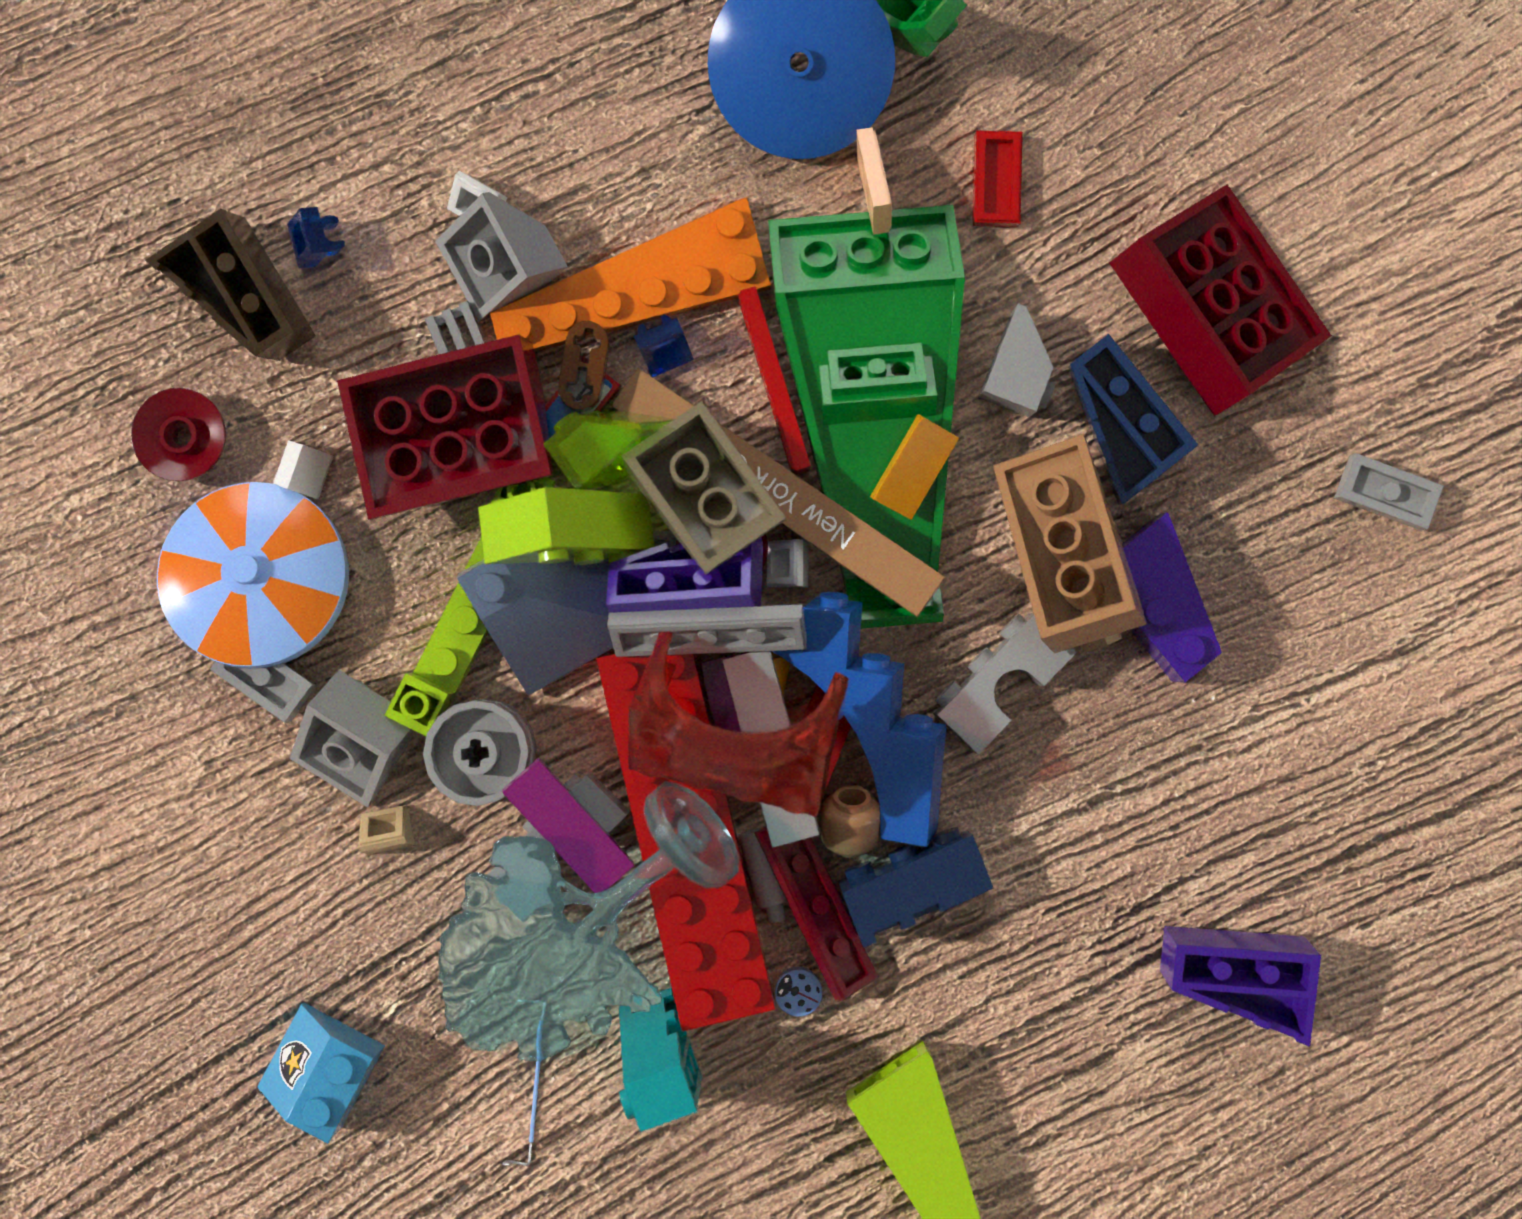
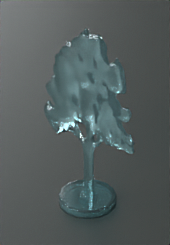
M665 781L647 795L644 814L648 829L660 850L643 861L633 872L612 888L598 893H586L561 877V867L555 856V848L548 840L534 836H504L493 844V853L489 862L492 866L504 869L506 875L502 878H497L479 872L469 873L465 877V898L461 903L464 912L450 918L448 928L439 938L442 945L439 950L438 964L440 971L438 980L443 983L442 997L446 1005L445 1018L447 1020L445 1028L449 1032H459L467 1046L472 1050L490 1052L496 1050L501 1043L517 1040L520 1050L517 1058L520 1061L541 1062L545 1058L554 1056L569 1047L571 1040L562 1023L568 1019L575 1022L587 1021L593 1034L607 1035L612 1024V1015L605 1006H630L631 1013L650 1012L651 1005L660 1004L662 996L658 987L649 983L642 971L629 959L627 953L614 944L618 938L619 931L617 918L628 904L668 874L674 867L689 880L705 888H721L739 872V855L734 840L723 821L710 805L694 791L680 783ZM560 887L566 889L567 892H561ZM573 903L589 905L594 909L582 921L576 923L569 922L563 914L564 906ZM602 926L606 927L605 935L599 938L596 931Z

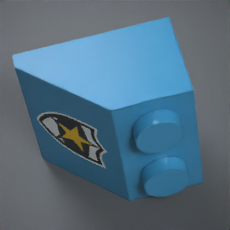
M303 1002L257 1087L286 1122L328 1144L343 1127L385 1045Z

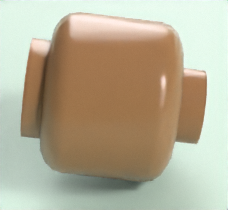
M844 786L827 796L821 806V839L825 846L834 853L846 858H856L875 849L881 840L880 803L878 799L870 794L868 790L859 786Z

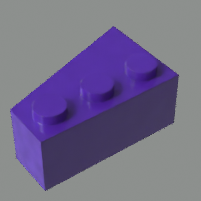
M1164 926L1160 972L1172 991L1225 1013L1229 1011L1253 1021L1257 1026L1267 1030L1271 1028L1293 1037L1296 1042L1310 1047L1321 954L1305 936Z

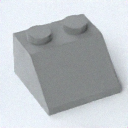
M338 670L308 703L289 759L364 806L369 807L407 748L414 730L384 716L391 703L390 701L369 689L363 682L353 679Z

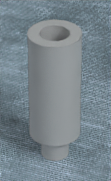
M757 828L739 834V839L757 908H765L768 923H775L787 918L783 903L787 902L754 834V832L761 829Z

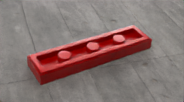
M756 286L740 290V294H738L739 305L790 471L795 475L810 471L809 458Z

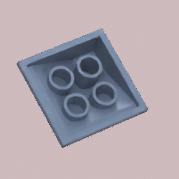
M483 559L457 575L460 585L528 696L613 648L607 626L610 613L606 606L609 573L608 559H604L600 563L576 565L574 561L554 564L533 562L485 565Z

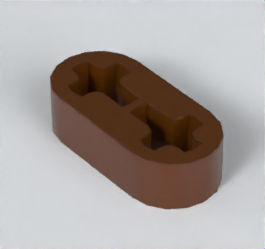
M582 321L575 324L569 330L565 342L558 390L564 404L576 412H587L594 409L600 402L603 393L610 341L605 330L599 324L592 321ZM587 332H593L595 340L601 343L600 348L591 349L589 362L582 363L583 351L575 343L577 339H585ZM580 370L587 371L586 384L593 389L592 395H584L582 402H575V396L568 391L569 385H577Z

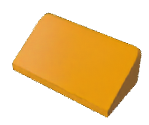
M918 414L870 497L912 520L959 437Z

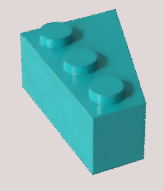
M672 988L619 1006L624 1089L619 1091V1096L627 1119L635 1118L639 1131L643 1132L696 1113L698 1110L702 1073L687 1031L681 1030Z

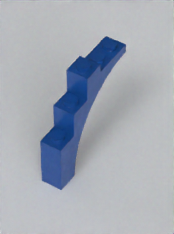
M839 592L820 593L819 596L803 607L807 648L804 650H779L771 652L781 656L808 675L836 703L857 734L872 768L880 803L881 839L927 847L938 830L946 724L934 723L931 717L921 714H910L904 718L900 717L905 663L891 662V658L888 655L880 653H867L859 657L863 602L849 601L848 595ZM778 604V605H774V606L791 605V604Z

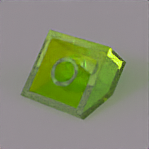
M599 410L588 414L573 412L556 423L554 426L556 433L543 445L575 489L583 490L620 484L629 476L624 468L621 455L674 419L622 411L601 413Z

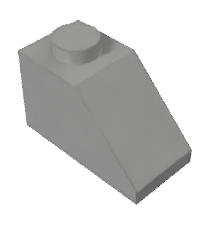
M1018 303L1012 310L978 398L1030 418L1037 411L1038 407L1046 409L1056 383L1049 381L1054 367L1026 306Z

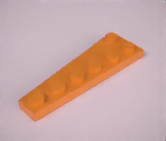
M747 197L739 199L490 312L497 340L520 334L532 342L534 352L564 345L569 330L575 324L582 321L597 323L606 333L736 299L738 294H740V290L756 286L757 293L771 289ZM587 332L585 339L594 337L593 332Z

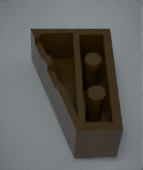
M219 209L145 260L155 270L161 271L179 287L178 290L186 297L194 300L205 309L217 324L255 357L279 361L316 337L245 217Z

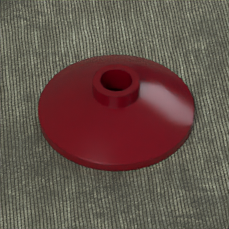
M170 388L152 395L140 406L132 423L131 442L136 457L149 472L170 481H189L204 475L218 462L225 447L226 427L219 409L209 398L194 390ZM183 429H189L191 439L187 444L181 445L178 442V434Z

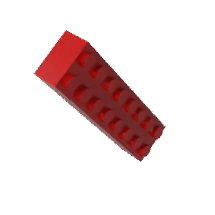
M615 654L596 658L681 1030L687 1031L775 1010V997L696 655L616 657Z

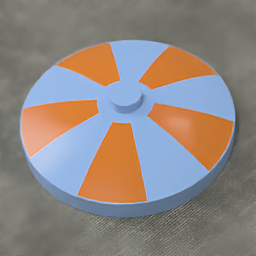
M246 482L226 486L207 494L191 505L179 517L168 533L161 549L157 568V589L160 604L167 621L179 638L190 648L208 659L226 666L243 669L268 668L277 664L287 663L308 652L318 644L329 632L340 615L349 584V563L345 545L340 533L329 517L302 494L276 484L263 482Z

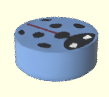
M789 968L779 976L776 982V1000L780 1008L787 1014L797 1017L806 1016L812 1013L821 1002L822 987L820 980L808 968Z

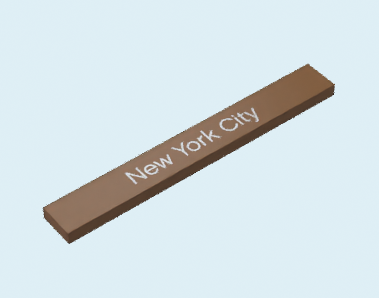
M637 368L611 405L616 411L651 435L693 407L691 403L639 368ZM718 423L785 515L786 520L781 523L782 525L917 618L945 580L943 575Z

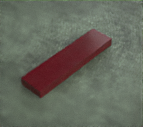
M767 825L754 832L834 999L844 1001L879 978L865 948L862 946L859 935L812 837L772 847Z

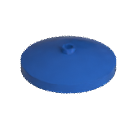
M728 0L716 19L709 41V81L715 101L722 115L730 126L747 142L767 153L784 158L811 159L837 152L856 141V130L870 128L883 110L888 100L895 74L896 58L893 35L888 20L876 0ZM798 52L804 53L809 60L808 67L802 72H798L797 69H793L791 66V59Z

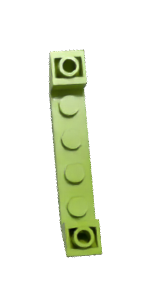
M545 477L497 489L491 503L543 487L554 488L555 481ZM482 536L465 569L484 559ZM459 582L414 672L405 673L384 715L424 736L427 735L437 717L447 710L458 694L488 634V630Z

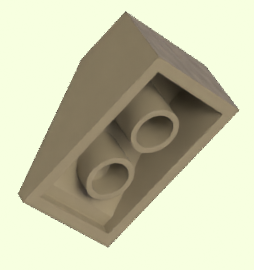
M702 401L621 455L624 468L705 575L786 520L785 515Z

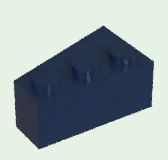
M1109 333L1069 365V372L1119 505L1125 504L1198 446V443Z
M958 827L950 828L935 834L932 838L934 843L927 847L916 850L915 845H906L888 854L890 860L873 867L871 861H866L844 871L846 878L840 879L838 882L863 948L877 942L874 934L899 925L900 930H904L916 924L915 918L938 909L939 912L946 911L994 889L974 836L968 830L960 833Z

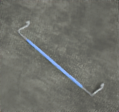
M518 993L520 997L533 996L543 998L539 1024L528 1163L505 1160L503 1165L510 1166L511 1163L528 1166L531 1163L545 1018L544 994Z

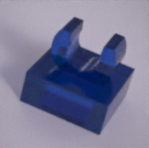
M318 207L299 208L291 218L287 227L299 269L317 267L326 255H336L345 247L344 240L330 241L325 237L324 230L334 229L339 224L338 217L327 215L320 218Z
M666 314L660 316L662 325L647 331L645 325L641 324L638 326V335L634 336L652 378L694 360L678 319L671 320Z

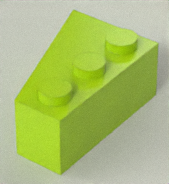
M543 487L478 507L485 565L533 562L554 564L565 561H574L576 565H587L603 562L604 559H608V563L655 547L650 505L643 494Z

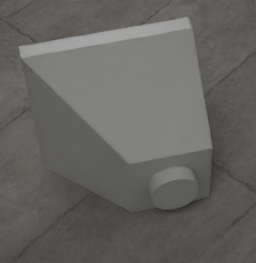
M490 192L482 193L435 241L479 322L490 318V312L545 288L568 267L544 224Z

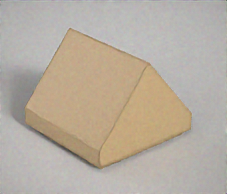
M406 805L361 814L358 847L361 853L371 855L415 845L409 811Z

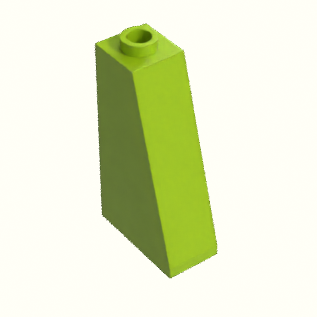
M922 1041L845 1092L847 1103L922 1219H981L934 1062L927 1046Z

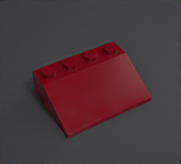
M1228 184L1141 236L1109 262L1214 417L1252 394L1332 336Z
M520 334L337 380L368 520L553 476L543 387L532 342Z

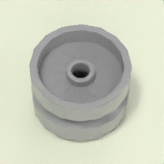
M480 699L456 704L437 717L426 735L423 757L427 775L439 792L457 803L480 806L497 802L506 797L502 793V789L535 761L537 745L533 728L520 711L506 702ZM479 742H481V747H488V757L481 759L477 756L476 746Z

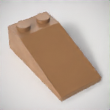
M1081 434L994 465L993 468L1040 638L1054 654L1146 625V619L1134 579L1085 435Z

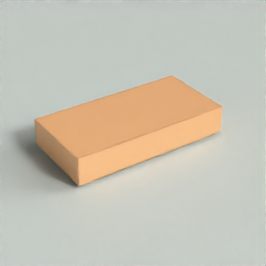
M873 127L856 130L857 162L873 235L887 233L891 229L892 202L876 131H873Z

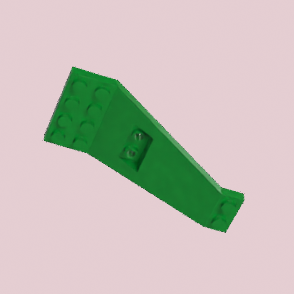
M953 205L894 209L892 210L890 232L873 235L869 212L768 220L776 308L821 492L938 572L949 457L912 520L880 504L870 496L918 414L951 433L965 284ZM897 373L905 374L902 376H894ZM850 377L859 378L854 380H847ZM839 564L848 600L863 602L861 629L943 622L944 610L940 587L917 618Z

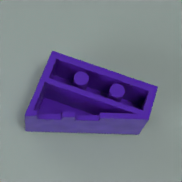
M1166 512L1152 518L1122 543L1147 623L1130 631L1172 682L1185 683L1220 655L1222 651L1169 513Z
M760 537L707 575H705L681 543L668 547L666 542L609 563L606 606L610 613L761 606L762 538Z

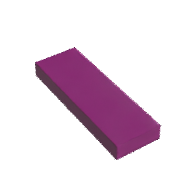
M537 758L502 789V793L598 897L634 866V861L540 758Z

